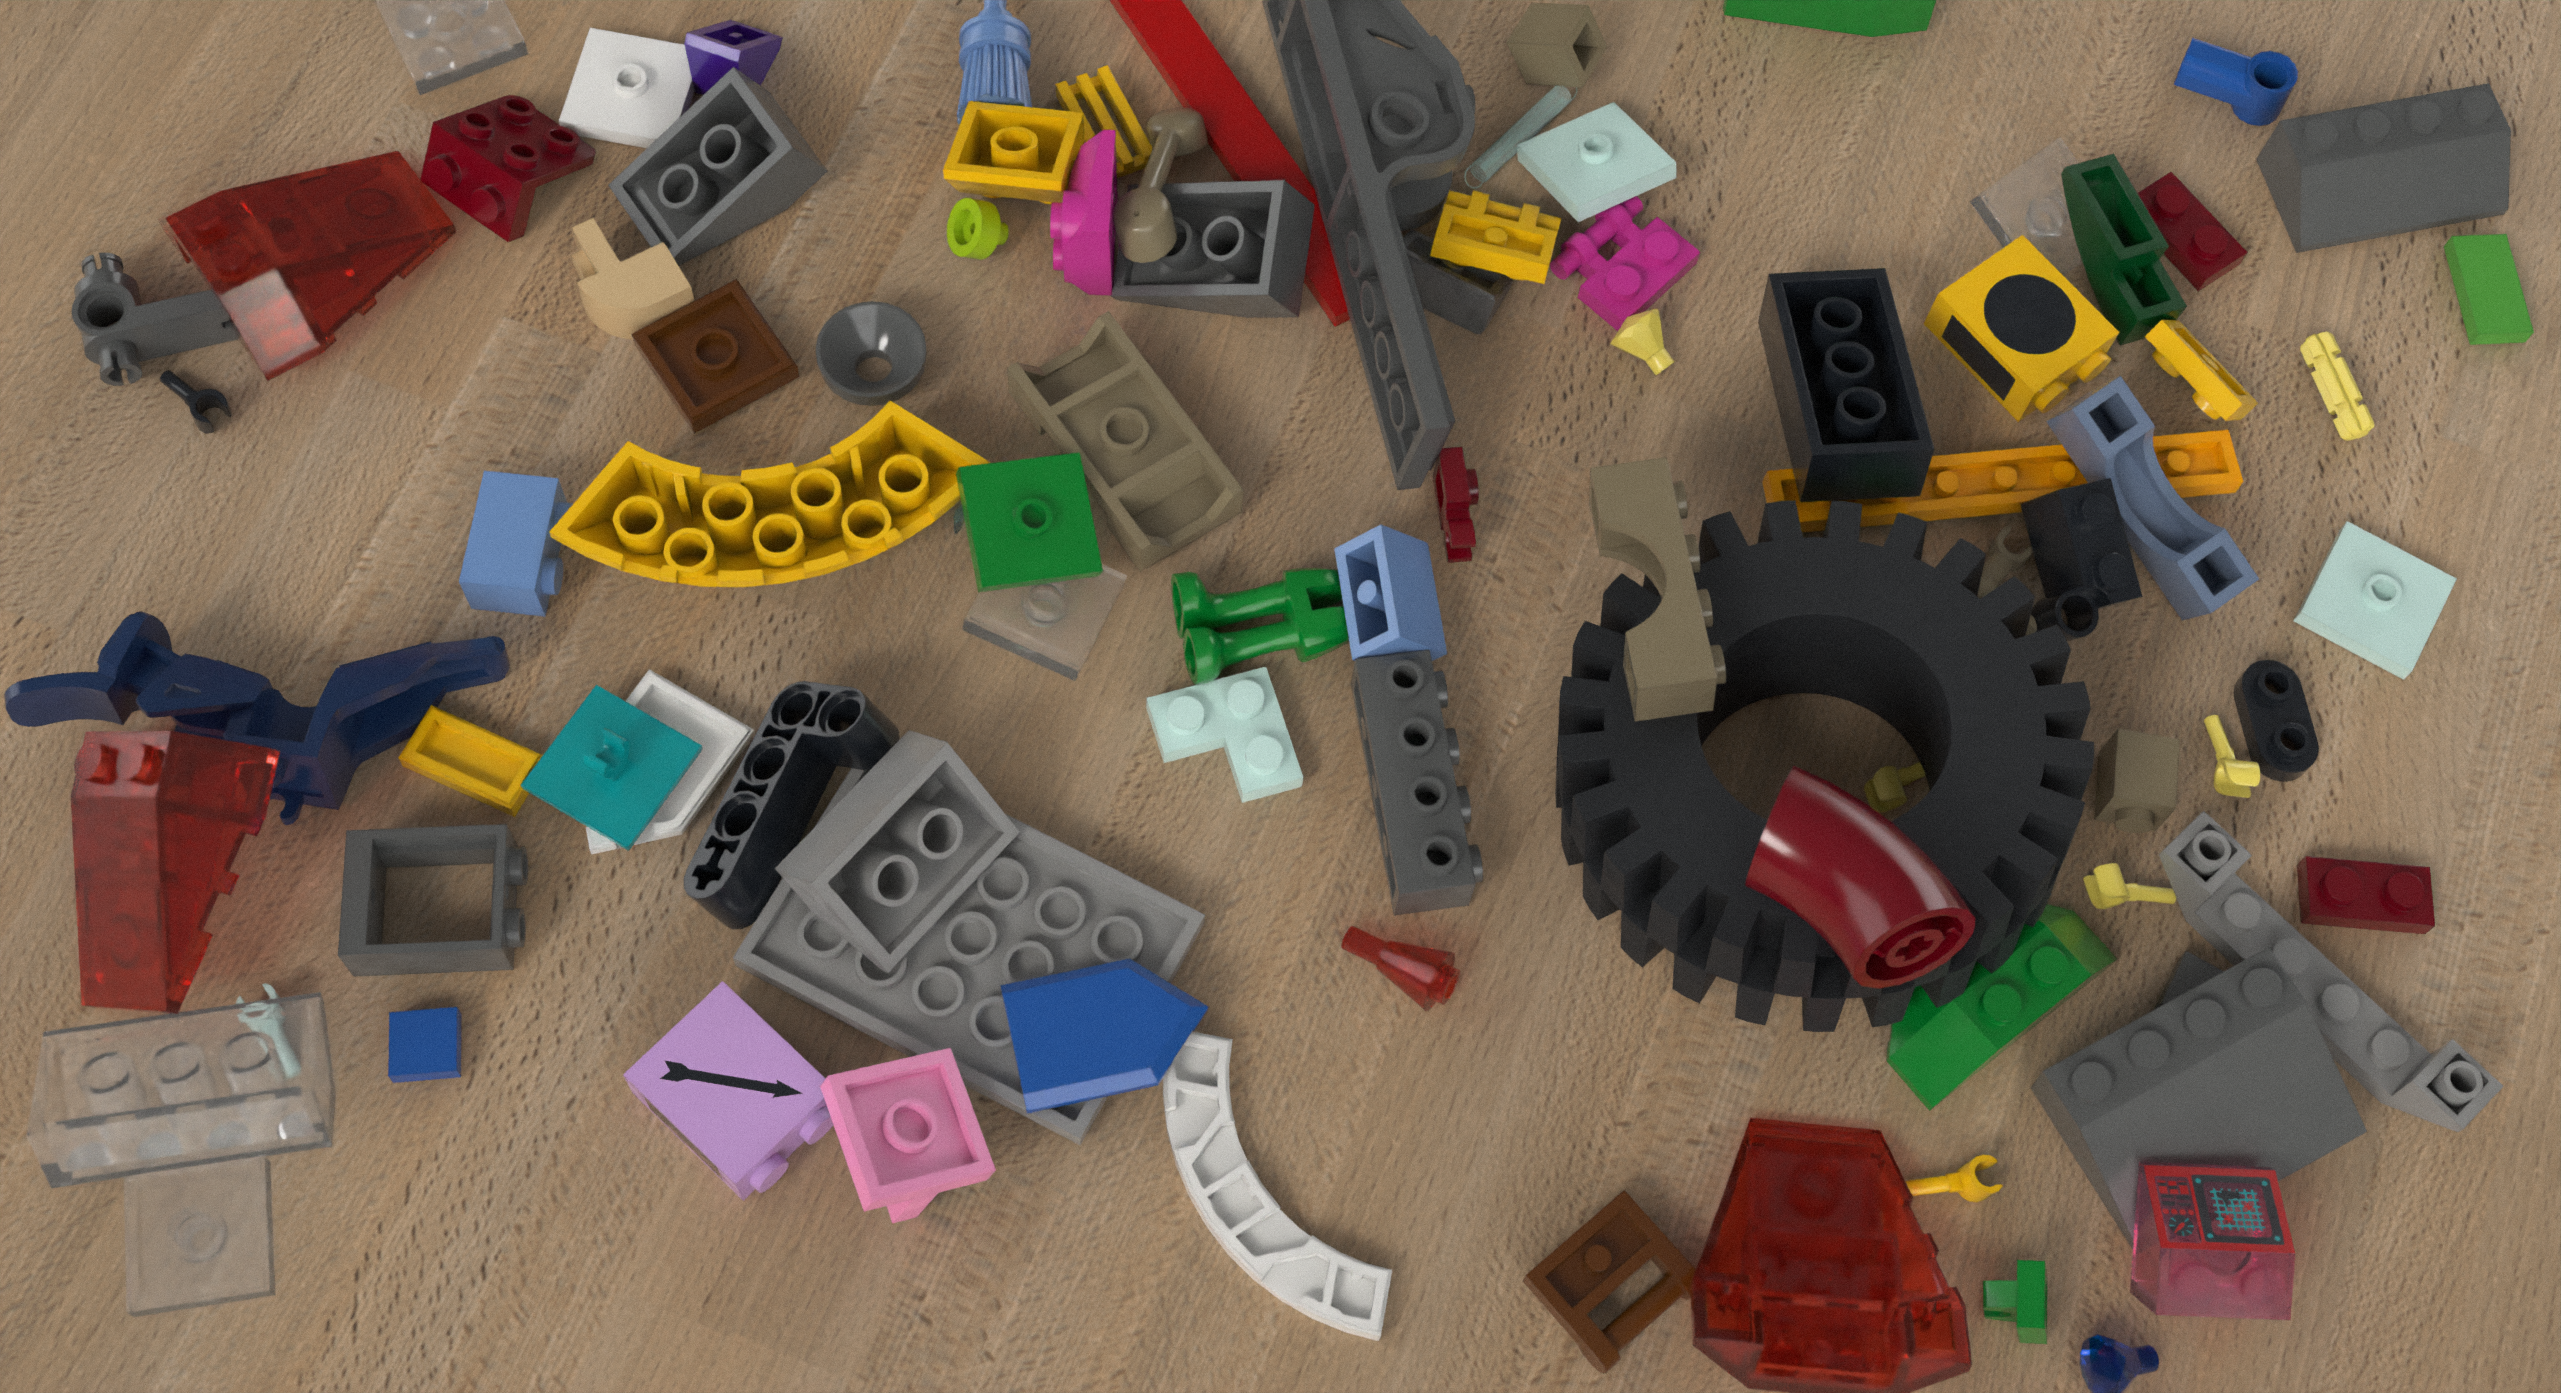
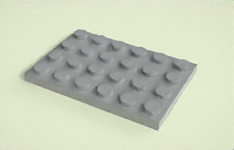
M851 768L817 824L870 770ZM1009 815L1007 817L1020 833L889 973L881 970L815 915L782 878L733 956L735 966L909 1057L951 1048L965 1086L1080 1146L1107 1097L1027 1114L1000 985L1125 959H1132L1159 977L1172 983L1205 923V914Z

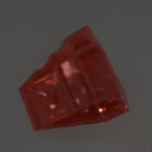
M399 151L211 192L158 218L162 229L186 264L191 262L194 264L221 303L241 344L267 381L326 351L337 341L334 332L356 312L363 316L377 304L375 295L397 275L404 280L456 233L452 221Z
M88 731L85 733L83 745L75 759L74 770L76 775L71 792L82 1006L178 1014L213 934L203 929L219 893L231 896L240 876L230 871L246 834L258 835L266 818L280 751L268 747L175 731Z
M1750 1118L1690 1285L1693 1346L1748 1389L1788 1393H1910L1970 1371L1972 1357L1965 1303L1957 1286H1949L1937 1262L1936 1257L1939 1249L1931 1233L1924 1234L1911 1208L1913 1196L1881 1130Z

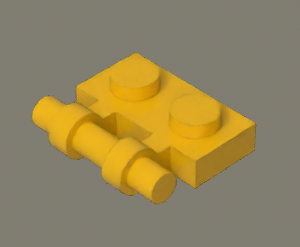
M1449 190L1435 233L1430 256L1448 260L1458 266H1472L1504 274L1515 280H1528L1545 284L1561 222L1560 217L1540 213V206L1523 203V207L1520 208L1489 200L1490 194L1473 190L1472 195Z

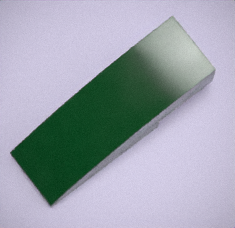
M2110 154L2066 166L2061 173L2076 244L2088 280L2103 315L2119 331L2116 337L2119 345L2146 338L2145 336L2161 320H2177L2187 305L2159 260L2169 245L2116 156Z

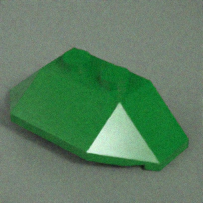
M2046 904L2041 917L2034 927L2024 924L2013 954L1992 974L1976 961L1964 993L1953 999L1950 1003L1936 1008L1922 986H1916L1903 1020L1890 1026V1040L1888 1041L1886 1062L1930 1111L2110 967L2117 958L2075 911Z

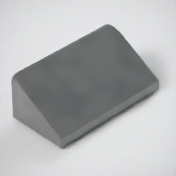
M1410 230L1403 237V241L1423 309L1475 334H1481L1487 328L1514 279L1504 274L1472 266H1458L1448 260L1432 257L1430 254L1434 239L1415 230Z

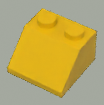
M968 101L943 168L944 179L960 193L979 194L988 198L1007 197L1035 200L1045 204L1062 202L1064 190L1067 191L1071 171L1080 146L1084 144V113Z

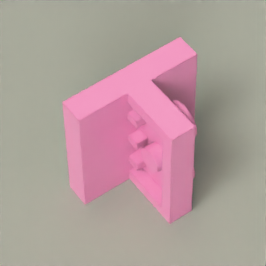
M951 1048L828 1075L820 1086L864 1212L887 1206L892 1223L913 1219L919 1216L938 1193L986 1181L996 1171Z

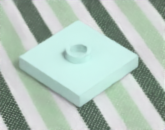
M1615 102L1517 144L1518 161L1577 222L1676 178V161Z
M2347 521L2339 530L2293 621L2404 680L2412 672L2457 578Z

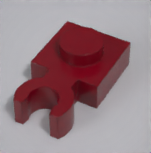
M1463 447L1442 448L1435 462L1432 478L1440 529L1444 530L1447 562L1472 561L1471 547L1476 546V537L1469 507L1470 505H1477L1479 500L1477 473L1475 469H1466Z

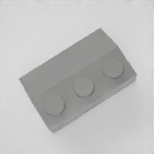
M909 730L782 860L775 870L815 915L881 970L889 973L1020 831L948 742Z

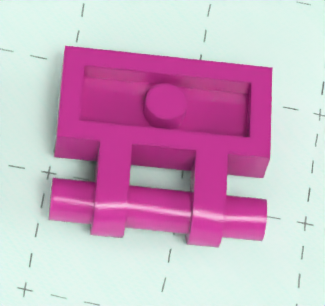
M1637 196L1596 214V222L1585 232L1572 234L1561 245V253L1550 262L1552 272L1559 279L1566 280L1576 270L1587 279L1580 286L1577 298L1617 331L1628 316L1645 312L1697 264L1700 255L1698 249L1658 217L1651 221L1643 230L1636 226L1632 219L1643 210V204ZM1611 239L1622 249L1607 261L1598 253V250Z

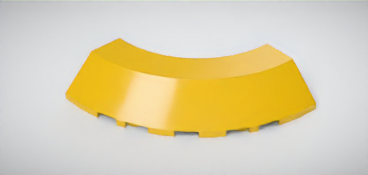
M891 400L858 431L831 446L830 454L798 467H794L791 462L767 468L741 470V476L702 473L701 467L668 460L627 441L549 533L551 538L585 557L627 573L658 581L700 587H754L783 584L825 575L849 567L901 544L935 522L961 500L956 477L959 467L988 464L990 462Z

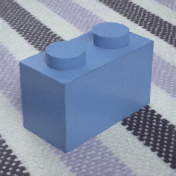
M494 471L483 472L459 578V584L471 609L546 617L550 595L559 594L563 580V562L561 558H558L561 543L551 538L549 531L573 505V503L567 502L559 478Z
M1381 524L1334 548L1353 661L1359 658L1430 650L1431 660L1433 661L1447 654L1427 542Z

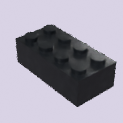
M1886 269L1768 274L1758 324L1800 502L1920 496L1934 452V445Z

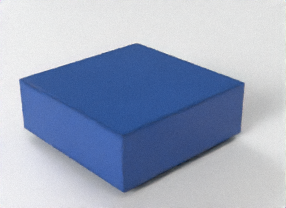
M457 1007L389 1012L388 1077L393 1083L461 1077L462 1014Z

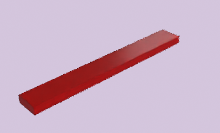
M1109 0L1183 108H1192L1203 116L1208 144L1234 182L1285 180L1315 205L1304 283L1335 327L1350 320L1315 189L1183 1Z

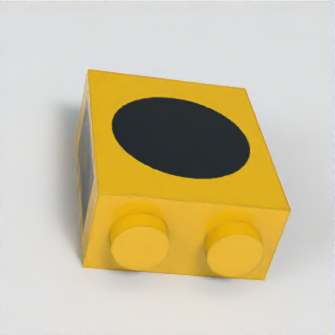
M2024 235L2015 239L1939 292L1923 323L2017 422L2037 408L2042 414L2051 410L2069 392L2068 386L2080 378L2084 383H2087L2100 374L2111 361L2107 352L2119 334V331Z

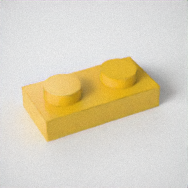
M2161 320L2145 336L2156 348L2152 353V357L2157 364L2172 377L2177 378L2182 375L2196 390L2192 394V399L2209 417L2215 420L2222 417L2225 421L2241 420L2258 404L2247 390L2179 320Z

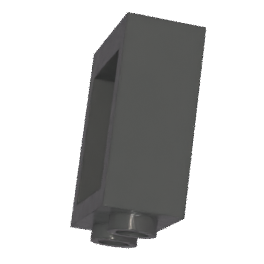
M507 824L346 830L338 945L339 958L353 977L514 970V948L524 947L526 938L523 908H516L517 886L526 885L528 880V855L525 846L517 845ZM493 863L490 940L382 944L387 868Z

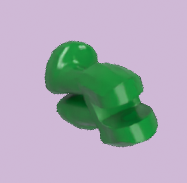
M1297 568L1283 570L1282 580L1249 590L1215 594L1207 591L1197 573L1182 572L1172 574L1171 594L1176 628L1179 638H1184V660L1189 676L1195 685L1215 680L1225 667L1275 651L1294 649L1298 660L1303 663L1330 653L1349 642L1344 607H1329L1342 600L1338 569ZM1282 614L1283 619L1280 622L1234 632L1219 633L1212 630L1271 615Z

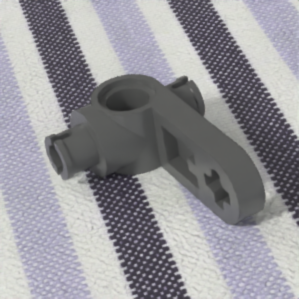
M105 252L99 253L102 265L100 269H97L93 254L87 256L82 261L81 268L85 277L75 285V300L71 311L73 321L82 335L85 356L91 362L100 365L99 373L101 380L113 386L124 385L122 378L123 369L127 371L130 384L138 381L142 377V368L139 364L141 361L251 337L267 329L272 320L266 293L258 287L245 284L224 286L142 305L138 283L133 277L123 273L122 259L115 254Z

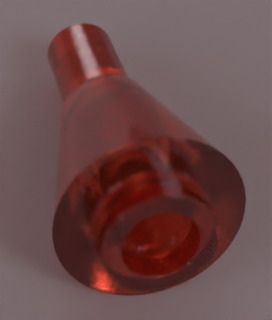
M1351 926L1343 938L1341 944L1343 950L1376 965V969L1425 1011H1429L1436 1002L1442 1005L1446 1004L1459 981L1460 970L1453 967L1455 962L1454 952L1392 940L1386 942L1355 926Z

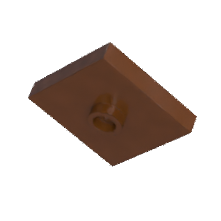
M737 279L631 334L634 345L694 434L800 377L798 366Z

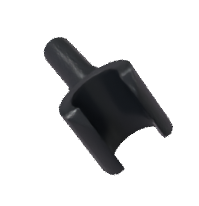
M167 370L161 375L160 382L183 399L185 404L189 406L193 420L201 432L205 434L214 432L211 422L202 416L207 409L219 408L228 417L232 416L227 399L221 392L214 389L194 390L171 370Z

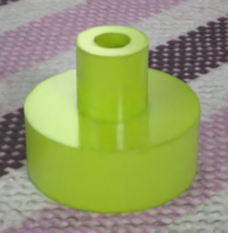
M963 198L952 208L947 222V241L955 255L983 260L993 253L997 245H1003L1007 241L1009 236L1008 225L1005 222H1001L999 212L993 203Z

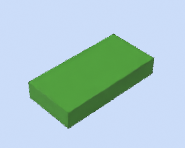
M2507 234L2451 236L2444 245V250L2470 345L2525 343L2534 333Z

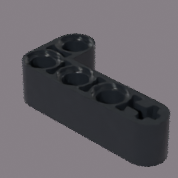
M808 681L795 682L785 687L771 703L686 870L683 880L687 895L723 925L732 930L743 929L752 925L757 920L782 878L775 868L799 844L836 767L860 770L872 769L900 740L899 730L896 725L865 694L856 688Z

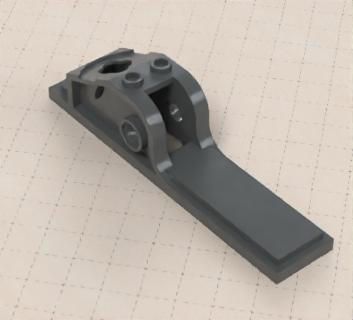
M1263 0V7L1310 177L1315 189L1397 490L1420 488L1428 471L1432 470L1455 423V418L1401 231L1425 225L1441 210L1451 187L1452 170L1464 157L1474 133L1476 106L1474 91L1470 85H1465L1457 59L1436 35L1431 37L1402 4V0ZM1376 36L1395 42L1404 48L1385 43L1377 39Z

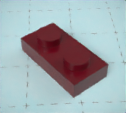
M2172 172L2138 192L2143 204L2169 245L2164 252L2165 257L2197 291L2202 290L2240 265L2248 253Z
M2305 856L2297 864L2301 924L2426 934L2435 927L2430 867Z

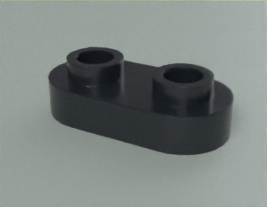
M2274 660L2257 661L2250 665L2240 676L2233 692L2249 755L2252 762L2259 764L2260 773L2267 778L2280 782L2293 781L2301 777L2313 765L2319 752L2318 740L2304 691L2298 676L2287 665ZM2265 681L2273 684L2280 694L2269 691L2265 686ZM2280 737L2291 740L2295 745L2296 751L2287 749L2282 744Z

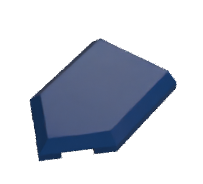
M1132 959L1000 985L1027 1114L1158 1086L1173 1064L1174 1058L1208 1011L1209 1006Z

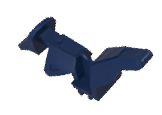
M139 611L128 615L102 648L97 661L99 665L98 672L61 673L22 680L14 683L5 691L4 700L6 711L12 721L27 727L86 719L102 720L124 725L131 713L141 710L149 718L170 716L177 725L164 751V759L177 775L187 774L229 761L227 769L232 781L235 783L242 782L248 794L245 809L252 820H259L262 816V806L267 801L276 799L285 802V807L279 816L284 825H290L299 818L303 804L339 810L354 772L361 763L412 737L430 706L438 707L447 692L494 683L504 679L510 669V661L504 641L497 636L431 643L430 641L339 665L340 667L336 668L330 677L317 706L300 707L284 699L279 690L273 689L270 680L261 674L219 660L186 653L179 656L172 652L170 636L164 624L155 616Z

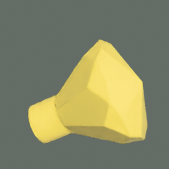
M1658 309L1628 316L1610 343L1614 347L1646 361L1656 376L1675 362L1664 348Z

